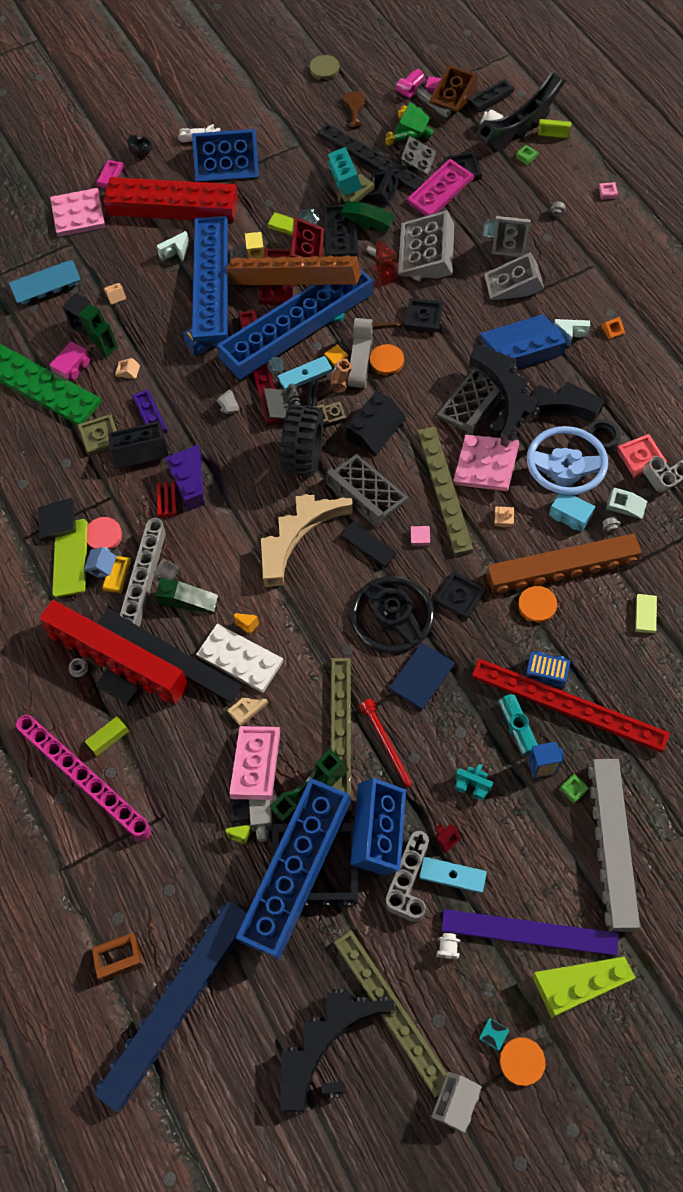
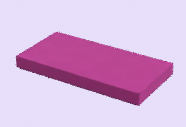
M449 159L407 198V203L425 216L438 213L474 179V174Z

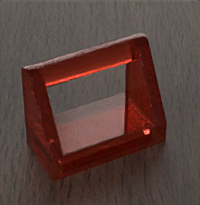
M377 241L376 269L381 284L397 282V255L383 242Z

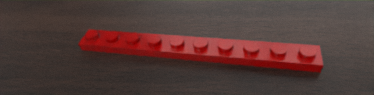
M480 658L472 674V679L660 753H663L670 732Z

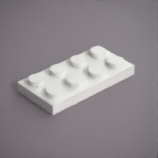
M219 624L215 626L196 654L197 658L264 693L284 662L283 658Z

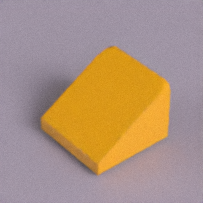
M234 614L235 624L248 634H251L259 625L258 617L255 615Z

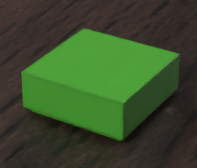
M525 145L516 153L515 158L528 165L538 157V152Z
M574 774L559 789L575 804L590 788Z

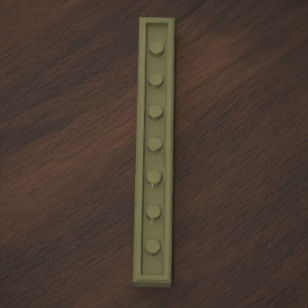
M331 658V750L349 769L332 787L348 793L350 799L351 658ZM351 803L346 813H351Z
M352 930L334 941L333 944L371 1001H377V997H390V1000H394L396 1003V1013L384 1014L381 1017L435 1098L438 1097L447 1072Z

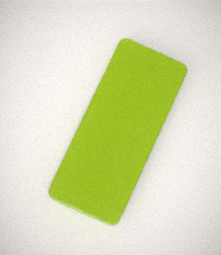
M85 519L75 520L76 532L55 538L53 596L56 598L80 594L85 591L86 571L84 568L87 555L88 525Z

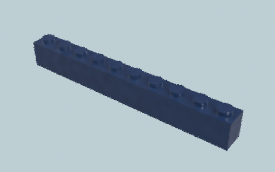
M228 901L226 905L223 904L220 907L215 922L209 923L204 931L205 936L201 942L197 941L192 947V955L188 960L185 959L178 968L179 973L176 978L170 979L164 990L166 992L162 998H157L151 1007L153 1011L148 1018L144 1017L139 1023L137 1034L134 1038L130 1037L125 1043V1051L121 1057L114 1059L110 1065L111 1071L107 1077H102L96 1085L95 1089L97 1091L94 1095L115 1112L120 1113L238 941L236 936L247 913L232 902Z

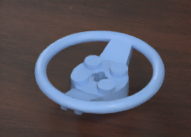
M561 426L540 433L532 441L527 452V465L533 478L544 488L559 494L575 495L588 492L600 484L607 473L608 456L601 442L592 434L579 428ZM573 434L588 440L596 448L599 456L582 457L581 451L568 448H556L551 455L536 452L535 450L543 440L550 436ZM538 470L546 473L548 478L550 477L555 481V484L543 478ZM598 472L597 476L585 485L566 487L574 485L575 482L584 476Z

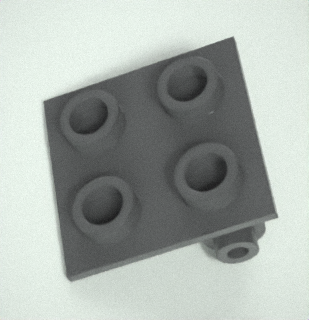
M409 136L401 156V166L406 169L413 166L428 175L436 151Z
M289 384L286 390L264 388L270 418L285 419L286 412L290 406L294 404L300 405L297 386L294 384Z

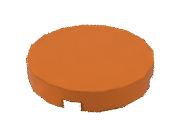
M380 345L371 352V368L377 374L389 376L392 373L394 375L404 365V354L401 349L394 345Z
M532 586L521 593L518 609L526 620L543 623L549 621L554 616L557 609V599L549 589L542 586Z
M520 1037L512 1039L504 1046L500 1054L499 1064L508 1081L518 1086H528L534 1084L542 1077L546 1060L542 1049L537 1043L528 1038Z

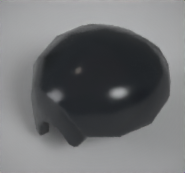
M133 134L127 139L129 151L134 156H146L152 150L151 140L145 136L138 138L136 134Z

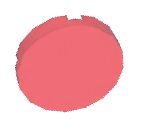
M100 517L93 520L87 526V544L92 550L100 547L111 550L113 547L116 548L122 540L120 525L112 518Z

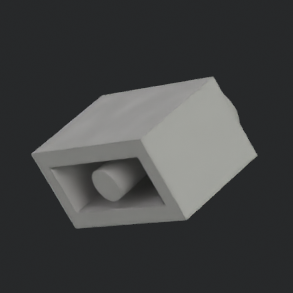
M448 1072L431 1117L453 1129L466 1132L482 1086L459 1074Z

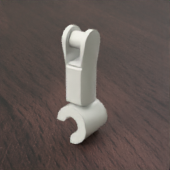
M210 125L206 129L182 128L179 130L178 140L183 143L193 141L192 133L220 131V128L214 129V125Z

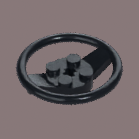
M385 576L371 580L357 592L350 608V621L355 634L370 648L385 653H400L418 646L428 636L434 623V607L428 593L416 582L399 576ZM401 584L411 588L422 598L427 611L426 623L422 631H420L412 616L411 599L408 594L401 589L389 590V588H384L380 585ZM364 596L373 604V615L377 623L389 631L396 629L407 643L384 645L375 642L363 632L358 622V607ZM389 607H392V608L396 607V609H395V610H389Z

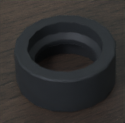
M598 419L588 425L586 431L590 434L595 431H605L612 436V442L602 444L607 454L612 453L617 448L621 435L620 429L615 423L606 419ZM584 439L586 447L591 452L599 455L596 448L588 440Z

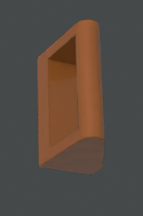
M134 932L92 948L97 977L102 982L144 966ZM131 943L134 956L103 967L100 958L101 953Z

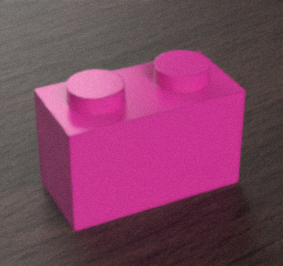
M71 341L51 362L50 368L53 373L72 382L89 365L91 359L85 348Z

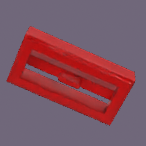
M175 481L171 482V484H168V482H164L162 485L157 483V510L159 518L177 516ZM163 489H164L165 513H162V491H161V490H163ZM168 489H171L172 512H169Z

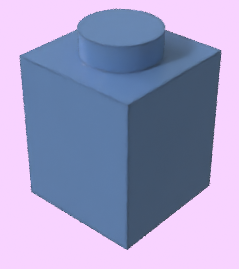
M105 547L93 549L90 551L84 570L97 578L110 576L116 555Z

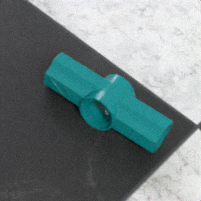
M506 695L498 700L499 706L509 725V732L514 736L522 756H528L532 746L538 744L528 725V718L523 714L515 695ZM520 722L523 727L517 728L513 723Z

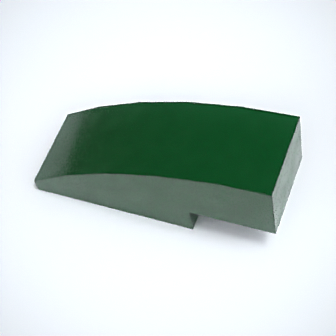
M346 201L340 213L367 230L373 227L383 234H386L395 217L394 214L379 207L355 201Z
M89 303L78 316L91 340L103 356L107 358L118 345L110 324L104 321L100 309Z

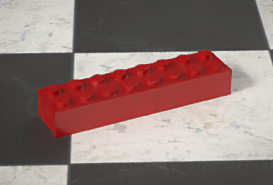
M118 177L109 178L104 198L107 215L179 220L227 216L228 223H234L238 203L236 184Z
M55 600L50 602L39 617L43 624L42 627L48 632L47 636L52 640L57 641L58 639L67 648L78 650V653L83 657H91L99 666H107L116 675L127 677V681L133 685L139 684L143 686L142 688L149 694L155 693L159 695V698L165 703L171 702L176 705L189 686L183 670Z

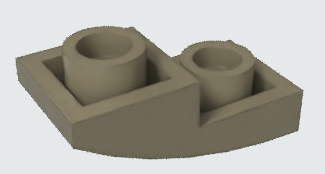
M341 402L324 406V404L315 406L323 411V425L346 420Z

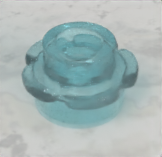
M272 357L269 360L268 368L272 373L277 374L284 370V363L280 358Z

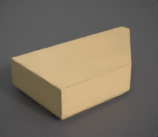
M242 698L228 709L227 712L239 726H242L268 704V700Z

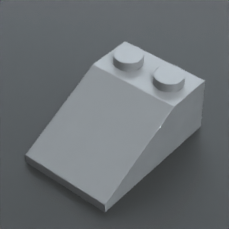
M496 216L492 254L515 257L525 255L530 220Z
M531 252L484 274L491 301L530 296L544 289L538 264Z

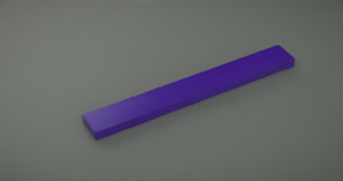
M444 909L441 931L443 933L617 956L618 933L447 909Z

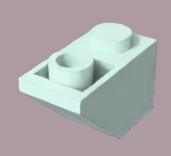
M613 488L610 492L606 509L642 519L647 501L632 492Z

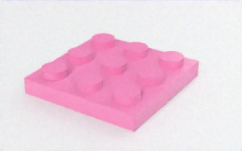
M98 188L50 197L58 237L106 228Z
M465 435L453 481L454 485L508 491L519 448V440H514V442L509 443L508 447L500 445L501 438Z

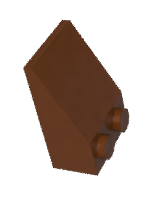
M449 65L429 99V103L458 112L477 89V74Z

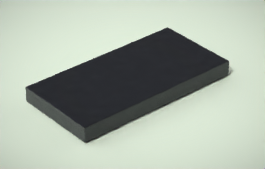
M344 205L324 206L325 257L357 256L358 258L357 223L340 214Z

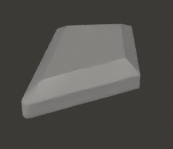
M228 390L217 400L222 407L220 411L224 414L237 413L240 410L231 390Z

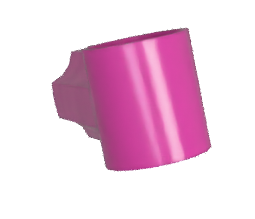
M419 69L414 70L406 79L401 78L398 81L396 91L411 98L416 88L424 81L425 75Z

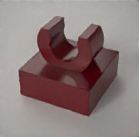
M439 824L434 829L438 833L437 841L439 846L446 853L461 839L457 828L452 824L447 828Z

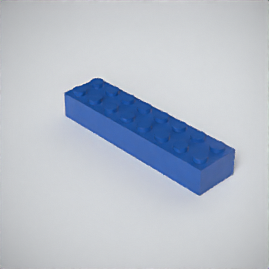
M310 778L236 936L240 943L280 960L351 803L348 793Z

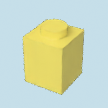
M261 232L245 234L248 258H264Z

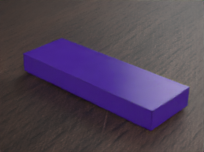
M149 389L132 395L144 423L149 424L160 421L163 434L167 433L165 423Z

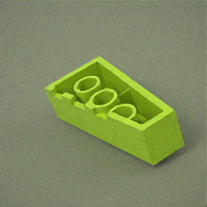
M625 957L534 972L532 975L533 981L552 1019L622 987L636 978Z

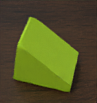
M251 825L227 828L225 832L229 839L245 845L251 836L252 827Z

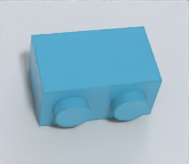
M559 494L551 506L549 516L556 521L569 525L574 530L583 532L593 516L595 506L574 495Z

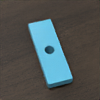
M323 356L278 375V380L283 389L286 390L289 384H294L298 387L310 382L312 379L327 375L332 372V367L326 357Z
M424 857L419 879L482 894L487 871ZM454 873L457 877L452 879L449 874Z

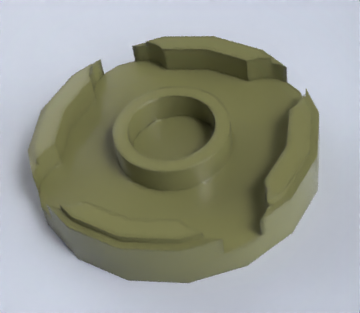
M320 55L315 57L310 63V73L318 80H321V78L330 80L339 73V61L333 56Z

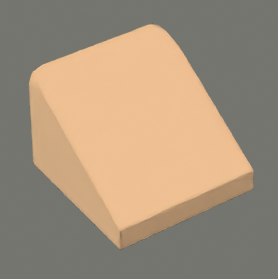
M120 283L104 288L111 304L126 299Z
M133 358L119 361L115 376L135 379L140 365Z

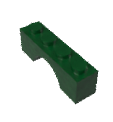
M329 749L315 762L311 775L302 785L290 792H284L269 807L285 824H289L310 778L332 787L349 769Z

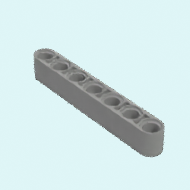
M152 518L146 523L120 612V616L139 627L166 534L163 523L158 518Z

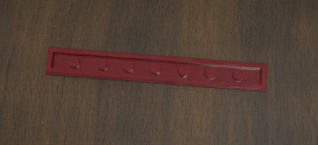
M255 310L238 313L241 329L257 320ZM267 362L254 370L253 376L265 424L269 426L283 423V419L269 417L264 388L275 389Z

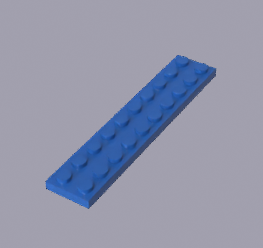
M227 216L195 218L193 342L225 340L228 338Z

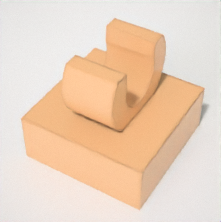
M495 507L494 526L513 527L514 508Z

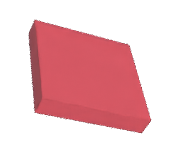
M649 434L616 448V451L634 478L644 474L643 466L652 457L659 456L667 463Z

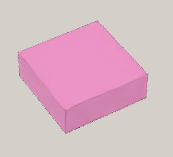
M615 183L599 184L598 189L601 200L617 199L618 192Z
M429 526L411 527V546H430Z

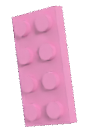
M240 726L229 793L230 799L272 800L280 727Z

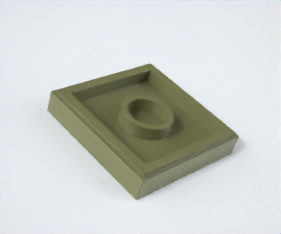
M112 414L78 424L88 456L110 449L108 433L117 431Z

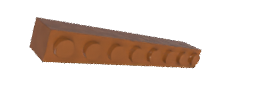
M357 256L232 258L226 267L231 285L357 284L361 276Z
M635 533L491 564L487 566L486 575L492 594H501L511 589H524L530 585H542L552 580L560 581L566 577H579L584 573H597L603 569H615L626 564L633 565L639 561L642 552Z

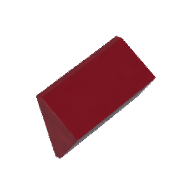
M294 217L290 258L298 256L322 257L324 228Z

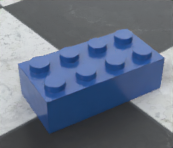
M371 778L358 784L350 865L383 876L400 871L406 789L376 778Z

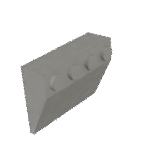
M447 210L401 223L399 276L440 278L452 275L454 222Z

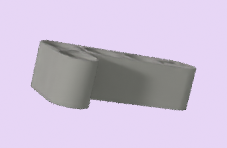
M355 318L354 340L350 361L352 369L348 377V387L366 388L373 338V319Z
M655 456L643 466V473L658 492L664 493L683 481V460L669 468L661 457Z
M416 831L411 835L401 859L400 871L396 872L386 897V907L389 912L412 922L421 921L425 916L426 910L422 900L410 895L429 844L427 834L422 831ZM422 840L417 853L415 851L416 842ZM413 858L417 861V864L413 867L408 866L406 860ZM406 878L409 880V884L407 886H400L398 880ZM394 897L399 898L402 902L397 907L392 906L389 902ZM418 906L422 912L419 915H413L410 912V908Z

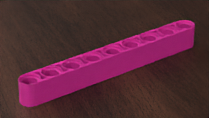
M23 715L17 720L16 726L21 734L135 839L144 841L150 837L152 831L148 822L33 717ZM28 724H32L29 729L24 730ZM45 736V739L42 742H38V739L40 737ZM54 749H59L58 753L51 755ZM73 761L70 767H65L67 762ZM82 774H87L84 780H79ZM96 787H101V790L98 793H93V790ZM116 799L113 806H107L110 800ZM130 812L129 818L121 819L124 813ZM141 825L145 826L143 832L136 833L137 827Z

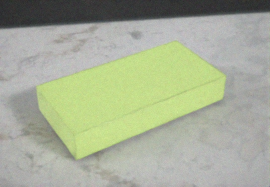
M637 594L635 632L655 634L657 596Z

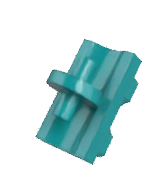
M478 764L477 769L469 766L467 771L458 768L455 778V790L465 793L468 785L475 788L473 797L483 801L487 793L490 794L493 782L486 779L488 773L481 771L483 766L481 764Z

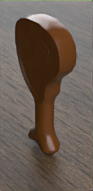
M359 91L347 92L343 95V104L350 109L352 114V121L349 123V126L351 128L361 127L362 122L358 120V113L364 108L365 95Z

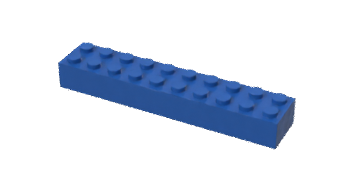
M360 268L361 276L357 284L311 285L217 344L219 359L239 379H242L373 294V279Z

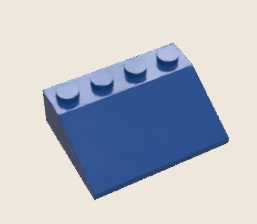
M255 129L192 133L196 182L259 178L257 135Z
M543 314L480 333L485 347L515 358L517 369L562 356L566 346V341L559 328Z

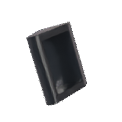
M393 170L373 173L370 181L374 185L376 181H379L381 185L378 191H371L362 199L383 206L389 205L399 180Z

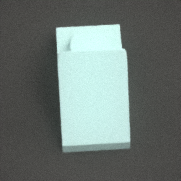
M185 231L157 245L159 257L162 261L176 254L182 261L185 260L189 247L187 232Z
M555 319L554 325L559 328L566 341V345L570 347L572 337H588L590 321Z

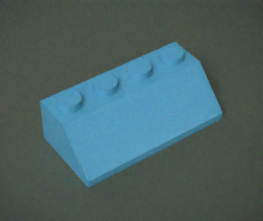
M68 260L11 281L9 286L16 302H21L23 305L31 302L30 298L36 296L39 299L47 296L46 292L52 290L55 293L63 290L62 286L67 284L69 287L77 285V281L81 279L73 260Z

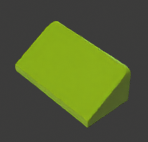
M115 717L89 737L85 743L98 756L127 734L129 730L118 717Z

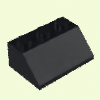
M376 390L347 425V440L376 456L404 422L406 416L392 398Z
M160 421L108 433L110 451L116 469L127 468L135 464H144L147 461L161 460L169 456Z

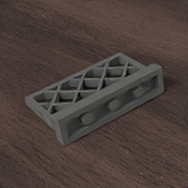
M475 370L471 371L437 413V418L466 430L467 435L473 436L477 434L499 406L503 397L495 385L488 386L487 382L491 381L483 376V379L474 380L473 378L476 374L483 376ZM485 383L486 388L476 390L475 385ZM473 386V391L464 392L466 387ZM488 392L487 397L479 399L478 394ZM476 395V400L466 401V397ZM456 399H464L463 403L454 404ZM478 404V409L469 411L468 406ZM466 407L467 412L457 414L456 409ZM454 410V415H444L446 411ZM469 417V420L465 424L460 422L459 418Z
M357 454L335 470L331 468L326 472L325 484L341 498H352V507L376 528L382 524L384 518L408 501V497ZM354 462H358L362 468H351V465ZM349 472V478L341 477L339 473ZM351 473H362V478H351ZM364 473L372 474L374 479H364ZM351 483H362V489L354 488ZM364 484H374V489H364ZM377 484L385 485L387 490H377ZM364 494H375V500L367 499ZM377 495H387V500H377ZM390 495L398 496L400 500L390 501ZM377 505H388V509L382 512Z

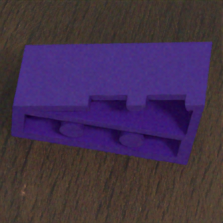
M199 444L165 457L170 474L175 481L187 510L190 511L205 505L202 455Z

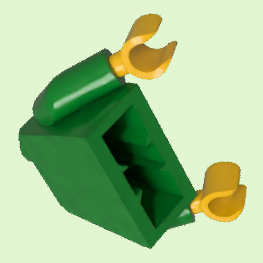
M409 102L407 107L402 106L401 110L398 111L399 118L401 119L394 131L395 135L392 132H388L385 141L387 145H392L395 140H408L409 136L418 141L421 135L430 139L434 130L426 126L430 119L429 116L424 113L422 108L416 107L413 103Z

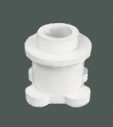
M443 933V937L438 938L440 950L437 953V957L458 959L457 946L460 943V939H457L455 934Z

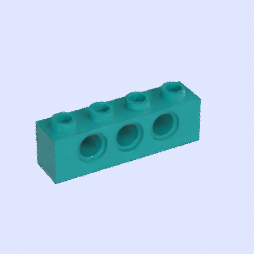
M346 147L329 153L330 160L327 163L338 190H342L344 196L363 189Z

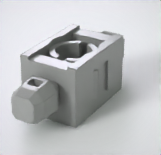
M249 799L252 831L256 832L259 842H266L269 838V830H273L272 809L269 807L272 805V801Z

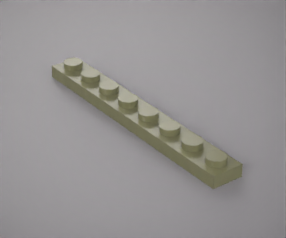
M436 427L418 430V437L454 556L473 553V546Z

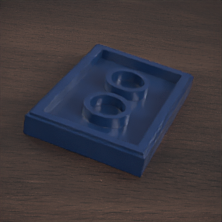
M421 643L391 684L389 690L423 711L455 666V662L426 644Z

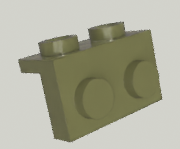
M360 173L358 177L363 189L344 196L342 190L338 191V202L340 204L343 201L358 202L374 189V184Z

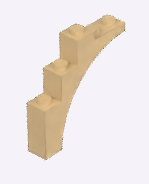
M304 494L296 496L297 516L285 515L278 517L280 537L268 536L261 538L265 587L284 585V571L287 560L295 545L306 533L322 522L338 516L353 514L352 498L315 501L314 495Z

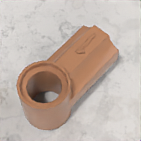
M348 359L337 361L335 369L331 372V390L334 392L346 390V383L352 369V364L348 362Z

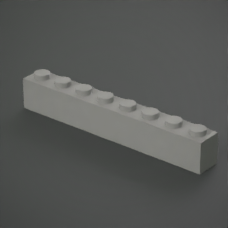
M594 759L591 766L588 767V776L593 782L590 793L591 799H595L593 818L597 819L598 827H595V837L600 843L597 855L598 860L602 861L600 880L604 882L605 891H602L603 903L607 904L605 924L609 926L610 932H636L640 928L619 759Z

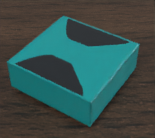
M489 1018L479 1040L499 1051L509 1029Z

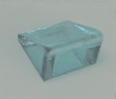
M312 208L302 210L297 218L316 225L319 215Z
M486 220L484 236L494 237L496 220Z

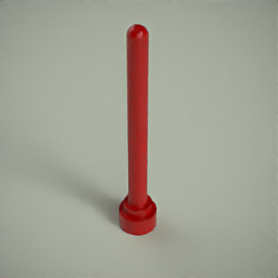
M373 699L363 701L358 707L362 714L369 717L404 786L410 787L412 782L375 713L376 705Z

